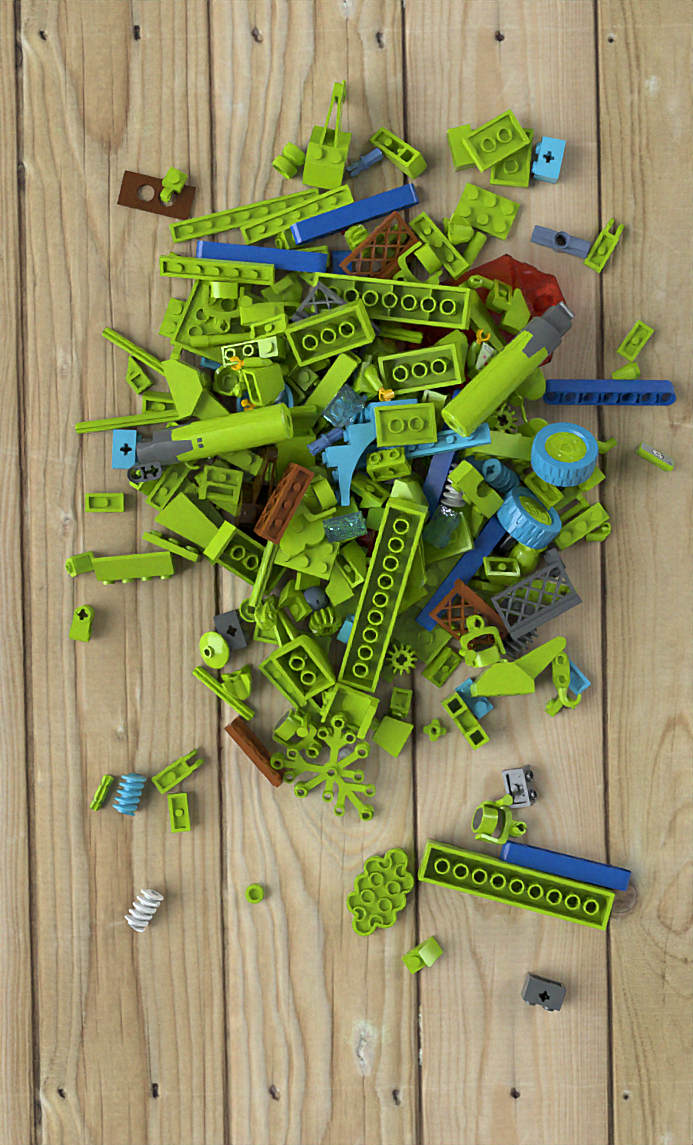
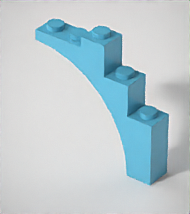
M417 399L369 403L367 408H365V419L369 420V423L346 426L343 435L344 441L348 442V445L327 447L325 452H322L323 464H326L327 468L335 467V471H332L333 483H336L337 491H334V495L339 506L350 505L349 489L353 471L365 448L376 438L374 407L417 404Z

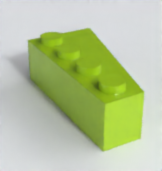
M503 430L490 431L492 444L461 449L458 452V459L474 456L476 461L493 458L501 463L511 460V464L532 466L531 450L535 436L523 437L521 433L506 434Z

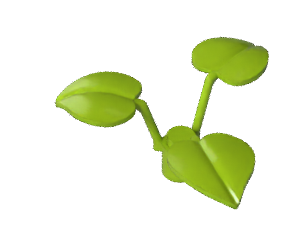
M538 367L503 402L499 411L496 409L483 422L488 423L489 429L497 424V416L502 413L508 402L512 406H520L525 424L517 427V433H521L523 437L536 436L542 428L548 426V423L540 418H533L528 422L523 406L525 397L530 400H537L545 393L546 382L541 369Z

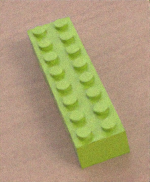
M315 272L314 287L320 281L347 303L362 298L369 319L469 330L474 292L470 288ZM318 288L316 291L317 300L326 299L325 293ZM331 303L332 309L340 306L338 303ZM312 304L311 312L315 313L314 304ZM318 304L320 313L328 311L327 304Z

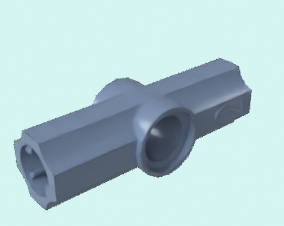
M535 225L530 240L532 243L551 248L555 252H564L583 259L586 258L591 243L570 236L564 231L557 232ZM557 238L563 239L564 242H565V245H564V246H559V245L556 243V239H557Z

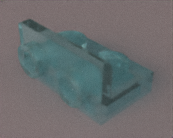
M345 384L321 414L337 429L343 426L348 427L354 420L352 416L356 412L359 413L365 407L364 401L368 397L366 395L360 397L349 385Z
M439 504L422 535V539L443 550L450 542L451 533L458 527L461 515Z
M361 511L323 520V527L329 543L368 534L366 519L363 518Z

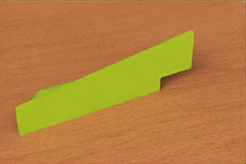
M466 280L458 287L474 290L469 326L475 334L479 329H484L481 333L482 338L489 332V340L482 342L500 352L507 343L476 290L468 285V280Z

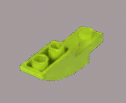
M266 302L252 304L248 308L241 306L239 308L241 325L250 326L283 313L288 316L289 324L294 323L290 319L302 303ZM303 308L308 313H312L311 308Z

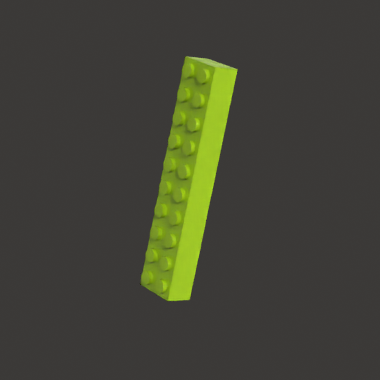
M389 497L337 682L368 692H375L428 507L396 497Z
M428 838L417 875L420 881L603 931L606 930L615 897L613 890L607 887L508 863L494 856Z

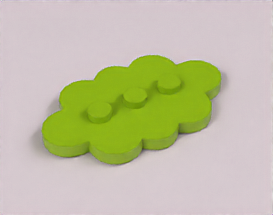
M315 465L307 468L315 474L319 473L322 478L325 477L328 481V475L324 468ZM309 484L303 496V501L307 509L312 514H316L322 511ZM303 514L292 517L280 540L281 551L284 555L297 557L304 552L306 545L316 546L322 543L325 538L324 528L332 522L333 514H328L311 522Z
M398 847L391 848L384 857L378 855L370 856L364 862V872L355 877V890L348 894L346 906L354 914L352 928L358 935L369 936L377 927L383 929L392 927L396 923L397 912L406 906V894L411 892L415 882L412 873L407 870L409 859L403 849Z

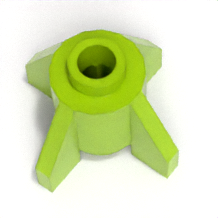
M453 213L451 218L443 217L442 221L445 226L444 236L453 246L462 243L466 244L469 240H472L474 230L461 214Z
M248 664L232 673L221 674L224 681L221 685L225 692L240 700L250 697L253 689L251 669Z

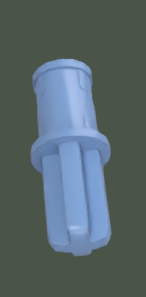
M376 148L364 157L360 156L359 160L346 167L348 172L354 168L356 169L349 174L351 178H354V176L365 169L369 170L371 165L383 158V154L379 148Z
M338 426L325 435L321 434V437L308 444L307 448L311 449L310 453L315 456L344 437V430Z

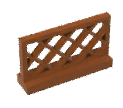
M394 210L339 266L349 276L355 274V276L360 277V274H368L367 278L392 280L393 276L401 270L398 264V257L420 240L413 234L398 212ZM396 218L398 229L390 230V223ZM380 233H385L384 244H376V237ZM389 234H397L396 244H388ZM401 234H408L410 237L405 244H400ZM366 247H371L370 257H362V251ZM375 247H383L382 257H374ZM388 247H395V254L392 257H387ZM413 252L406 256V264L415 257ZM351 261H357L356 271H349L346 266ZM361 261H369L368 271H360ZM374 261H381V268L378 271H373Z
M289 461L253 531L278 545L315 473Z
M460 578L453 583L455 585L454 588L429 613L436 622L459 641L461 636L468 632V628H464V620H467L470 615L464 616V607L470 606L474 607L475 615L486 618V626H493L501 631L499 633L501 640L509 634L498 612ZM458 593L461 596V603L451 604V599ZM461 608V616L451 617V609ZM447 609V618H439L436 615L440 610ZM460 620V629L452 630L451 621ZM486 634L485 639H477L475 637L467 643V648L472 650L477 647L478 643H495V639L490 638V634Z
M238 715L224 728L225 731L269 782L278 788L282 784L286 769L283 767L277 770L271 766L270 760L273 754Z

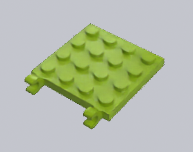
M195 280L170 341V345L175 346L170 356L171 359L180 360L182 351L185 350L223 365L221 347L238 343L192 348L190 336L246 333L251 331L250 326L241 325L240 316L231 318V326L228 332L219 333L215 329V317L208 316L203 311L204 285H209V281L214 280ZM244 291V296H249L252 299V304L266 303L264 298ZM208 297V306L216 311H232L237 309L238 299ZM222 322L220 328L224 329L226 324Z

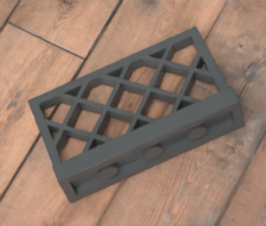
M319 281L290 320L297 322L319 314L318 304H327L328 310L332 309L331 303H338L342 306L347 304V302ZM318 288L325 293L326 299L317 300L316 291ZM314 304L315 313L310 314L303 308L305 305ZM371 322L374 332L376 334V338L381 332V329ZM371 343L362 345L360 351H357L355 348L350 351L360 358Z
M559 560L490 598L513 640L582 603L580 596L577 594ZM558 566L560 570L558 580L549 578L550 570ZM537 577L544 579L541 589L531 587L533 580ZM547 580L557 582L554 593L545 591ZM560 584L568 585L571 591L566 595L557 594ZM519 587L527 588L524 599L514 596L516 589ZM530 590L540 592L537 602L527 600ZM543 593L553 595L552 601L548 605L541 604ZM502 597L510 598L507 608L499 607L496 600ZM513 599L523 602L520 612L510 609ZM526 603L536 605L534 612L530 615L523 613ZM509 612L519 615L517 622L509 625L507 621Z

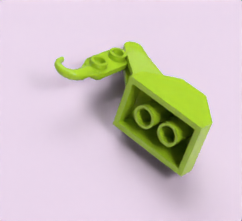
M342 80V83H334L325 126L314 125L305 159L303 185L329 191L342 186L352 133L342 131L343 104L347 94L346 80ZM335 102L338 105L336 129H330L327 127Z
M169 359L161 362L180 419L198 417L205 420L232 414L212 393V380L209 374L182 360ZM190 461L184 462L190 469L196 470L200 468L199 465H192Z
M408 476L395 479L390 496L429 508V503L418 480ZM427 511L426 518H425V521H424V522L427 521V519H428V517H429V514H430V511ZM422 533L407 582L411 581L413 586L418 588L427 583ZM366 557V564L370 565L371 557Z
M272 594L265 598L262 616L259 617L258 611H255L254 617L256 623L263 631H268L271 627H274L280 648L271 652L270 659L300 698L305 701L336 683V676L327 654L319 643L304 634L300 635L284 608H277L279 599L275 594Z
M557 636L513 662H508V659H500L498 662L487 666L470 685V698L516 696L535 693L534 679L551 662L552 681L558 691L560 701L567 707L577 706L581 701L582 695L580 693L575 701H569L566 696L570 684L569 658L563 652L566 646L565 638Z

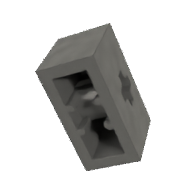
M236 609L213 617L218 633L224 637L228 644L229 652L248 646L250 637L247 630H243L241 623H244V620L240 613H237ZM230 625L233 628H237L235 636L232 633H228Z
M527 973L521 996L525 1000L524 1002L529 1005L535 1006L538 1004L551 1012L554 1010L560 1011L567 989L563 983ZM544 991H546L547 994H543L542 996H540L539 993H543Z

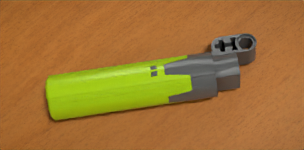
M563 301L559 302L556 306H550L540 317H534L441 411V415L454 432L468 438L561 344V338L572 327L570 320L575 316Z
M284 403L155 430L153 437L142 439L136 444L139 461L128 469L127 477L133 483L156 480L167 470V465L291 440L293 437V422L290 411ZM135 469L140 470L141 476L135 473Z

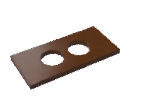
M125 170L117 205L184 221L189 219L196 187L184 185L180 194L174 192L176 196L174 204L165 207L159 202V196L165 188L162 186L163 179ZM144 185L151 186L154 189L153 198L146 202L138 198V190Z

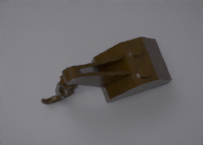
M263 445L260 447L259 457L263 461L254 482H242L234 524L237 529L256 542L267 544L268 540L259 536L253 530L276 486H273L278 448H273V445ZM271 462L267 485H262L268 465Z

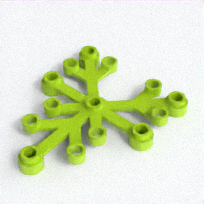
M336 712L332 716L333 736L326 726L319 727L317 732L318 737L325 739L331 747L329 762L324 765L307 763L299 753V749L295 746H291L287 750V757L292 760L286 759V756L280 752L272 755L270 764L274 769L279 770L283 767L293 768V770L286 771L283 780L287 784L293 783L295 777L304 771L320 773L308 782L298 781L295 784L294 794L298 798H305L310 789L326 780L322 800L329 803L334 797L333 785L335 781L339 786L337 804L333 810L336 816L341 817L345 814L344 802L345 796H347L359 810L360 819L370 821L373 818V806L363 804L354 791L363 792L367 797H373L376 793V787L373 784H359L364 780V772L362 770L343 769L358 758L368 757L371 750L369 743L365 741L358 742L354 752L337 762L339 749L347 743H354L357 737L356 732L352 730L347 731L341 737V731L347 724V716L343 712ZM340 720L342 724H337L335 721ZM324 730L327 734L323 735L320 731ZM352 735L354 738L349 739L347 736ZM359 750H365V753H360ZM290 751H295L296 754L292 755ZM329 770H334L335 773H330V772H328V771H329ZM360 774L362 777L357 778L355 775ZM291 775L293 778L288 779L286 776ZM342 777L353 778L356 783L347 782ZM370 788L373 792H368L367 789ZM325 794H330L331 797L327 798ZM341 808L343 811L338 812L336 809Z

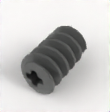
M533 629L516 640H513L510 634H507L508 641L505 639L501 640L506 654L516 660L515 653H523L520 647L527 649L526 641L533 643L531 636L539 637L536 632L537 629Z

